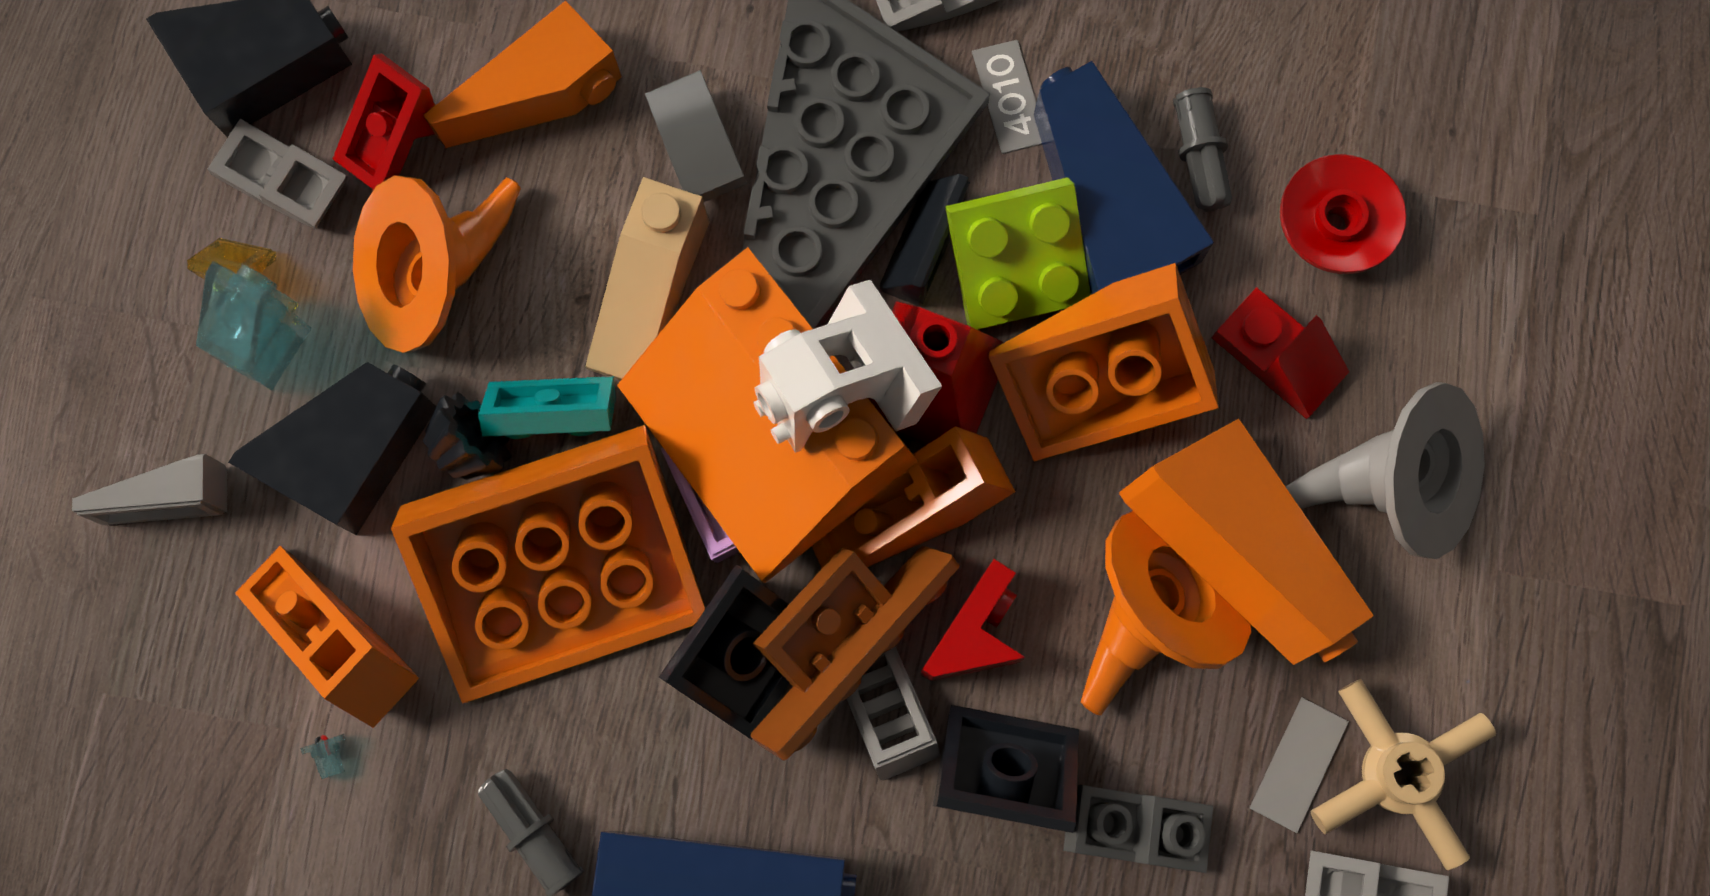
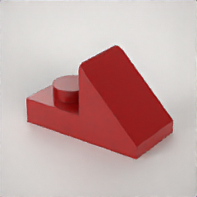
M382 53L374 54L332 159L373 190L385 180L393 176H399L414 140L435 134L423 116L435 106L430 88Z
M1257 287L1211 337L1305 419L1312 415L1350 372L1320 317L1316 315L1306 327H1303Z
M996 559L992 560L928 659L920 675L930 681H936L1017 664L1025 659L1023 655L981 629L985 621L997 628L1017 597V594L1007 588L1016 572Z

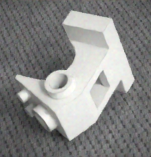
M867 280L850 285L847 288L827 325L802 333L796 329L788 330L779 334L767 344L764 354L759 356L761 384L754 388L758 400L754 401L753 404L760 417L766 415L773 424H778L770 429L776 443L780 444L788 440L796 453L802 450L813 431L820 433L836 426L848 415L850 409L847 404L864 398L875 399L895 431L915 425L942 385L872 281ZM835 355L846 356L854 369L840 374L829 357Z

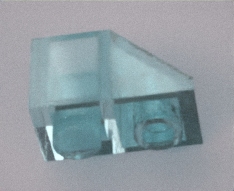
M213 261L205 274L196 346L220 363L272 391L312 328L294 313L299 304L276 290L277 285L273 281L248 266L241 265L237 273H234Z

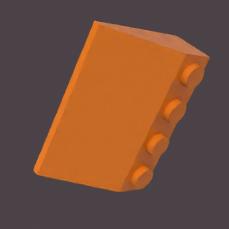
M747 247L695 289L617 386L759 579L766 583L915 465L918 460L869 398L847 404L850 409L848 415L829 430L820 433L813 431L799 452L795 453L788 440L780 444L776 443L770 429L778 424H773L766 415L760 417L753 404L754 401L758 400L754 388L761 384L759 356L764 354L767 344L779 334L793 329L799 330L802 333L812 330L813 327ZM836 356L829 357L840 374L847 372Z
M646 425L400 505L391 527L462 704L694 626L706 609Z

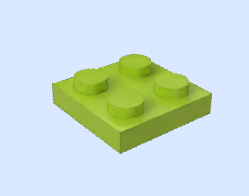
M1068 177L945 206L968 326L978 330L1065 309L1091 295L1075 186Z

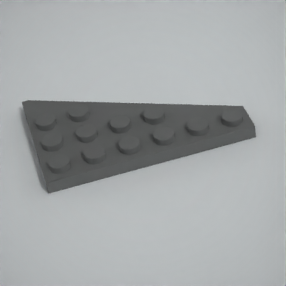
M788 0L785 19L782 22L778 58L775 60L767 103L768 112L762 145L759 147L756 163V178L751 191L744 229L742 251L747 247L752 251L813 329L824 324L841 301L847 288L854 284L989 104L990 98L989 92L849 0Z

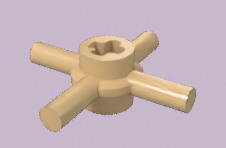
M1362 679L1356 680L1338 691L1371 746L1367 750L1362 763L1363 781L1310 811L1318 828L1324 834H1327L1378 804L1393 813L1412 814L1446 870L1456 868L1470 859L1469 854L1436 801L1441 795L1445 783L1444 766L1496 736L1495 728L1484 714L1479 713L1428 742L1414 734L1394 733ZM1397 762H1408L1410 764L1412 774L1405 777L1409 783L1408 785H1398L1394 773L1402 769Z

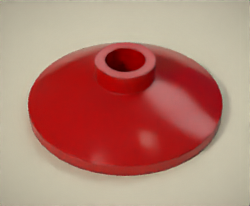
M1335 154L1317 158L1304 165L1295 173L1282 195L1280 221L1288 243L1303 260L1318 269L1330 273L1355 274L1376 267L1393 253L1404 234L1406 208L1398 186L1382 168L1361 157ZM1337 214L1341 216L1346 223V228L1339 230L1333 227L1328 222L1327 215Z

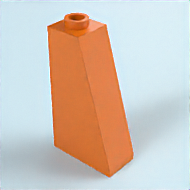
M1239 418L1155 464L1119 492V495L1128 507L1293 665L1316 653L1319 654L1323 662H1327L1345 652L1358 642L1352 631L1374 616Z

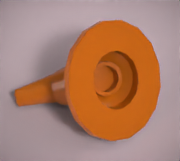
M393 176L375 187L362 207L354 235L353 276L358 304L368 328L386 348L402 353H412L429 346L446 324L455 296V290L467 282L507 226L521 190L515 180L506 177L475 210H467L451 218L447 216L439 196L422 179Z
M1134 511L1124 514L1116 520L1105 540V569L1115 596L1081 698V703L1086 709L1095 715L1101 716L1135 669H1142L1159 653H1163L1191 668L1219 669L1244 652L1251 634V624Z

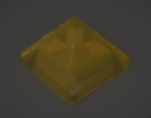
M218 238L188 259L187 269L233 298L276 261V252L272 251V249Z

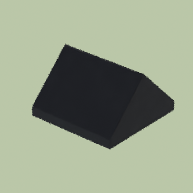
M735 565L659 678L752 740V731L770 713L790 684L753 643L789 604L744 569Z
M951 705L933 806L1073 833L1076 824L1079 729Z

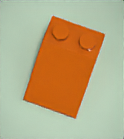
M1176 263L1114 282L989 351L990 362L1034 462L1219 408L1215 370Z

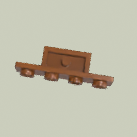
M922 546L883 586L855 552L841 548L753 643L793 687L752 731L751 738L759 746L783 761L787 760L794 752L804 748L815 736L817 726L831 710L857 690L862 676L882 653L891 650L900 642L905 633V628L924 606L932 603L942 595L947 587V581L960 566L951 554Z

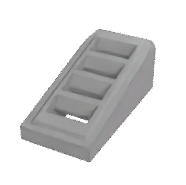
M207 454L195 455L72 498V511L77 513L78 516L101 525L223 515V513L227 512V468L225 464Z
M896 647L882 653L880 656H885L888 665L863 675L857 690L847 698L880 781L887 780L940 756L937 741ZM895 681L897 689L864 703L862 702L861 694ZM902 706L906 707L908 714L873 728L870 722L871 719ZM916 731V737L882 751L880 745Z

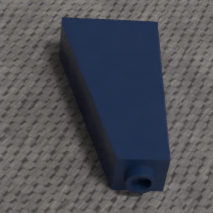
M1093 61L1074 71L1071 67L1062 68L1049 76L1040 86L1034 118L1052 180L1068 177L1075 186L1091 295L1114 282L1176 263L1180 275L1202 263L1214 243Z
M604 831L600 834L592 896H855L857 874L844 873L845 858Z

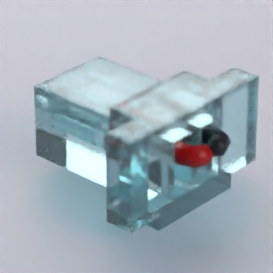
M344 734L330 739L326 735H322L321 738L317 737L315 739V744L300 748L302 755L311 753V757L315 759L321 779L345 771L338 749H341L339 742L345 740Z

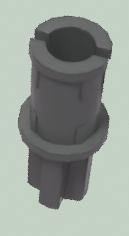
M1198 87L1178 93L1176 98H1173V105L1176 109L1183 146L1180 147L1178 153L1180 159L1187 162L1196 206L1204 212H1212L1229 206L1232 201L1223 153L1228 148L1226 138L1221 137L1219 134L1211 89Z
M505 769L497 772L478 789V796L511 841L506 848L509 852L518 851L545 889L547 896L556 895L585 872L582 866L579 867L550 826L554 818L551 814L545 817L541 814L512 771Z

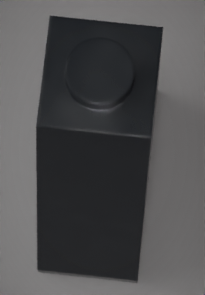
M237 0L156 12L146 18L204 114L227 138L240 119L253 124L352 65L340 46L341 42L349 38L329 6L317 11L310 0Z
M366 362L236 450L228 463L335 525L357 535L432 417L436 405L421 393L426 383L412 373L395 364L386 373Z

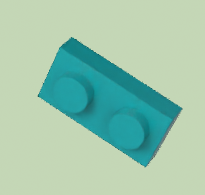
M614 376L489 382L478 414L482 436L504 435L512 439H522L534 434L568 433L574 436H587L597 431H610L616 403Z

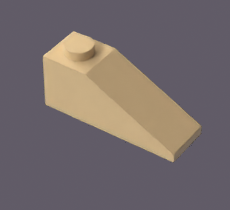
M643 177L620 234L585 366L587 370L608 377L614 376V379L621 381L674 316L709 225L702 196Z

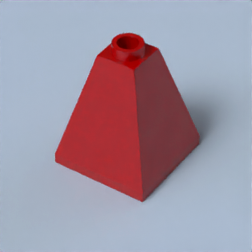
M896 301L892 309L893 314L942 387L917 424L895 432L898 435L924 445L931 443L955 426L977 434L998 381L989 359V351L1005 342L924 308ZM869 398L870 401L874 404V406L878 409V411L889 423V425L892 427V425L882 412L881 408L879 407L875 399Z

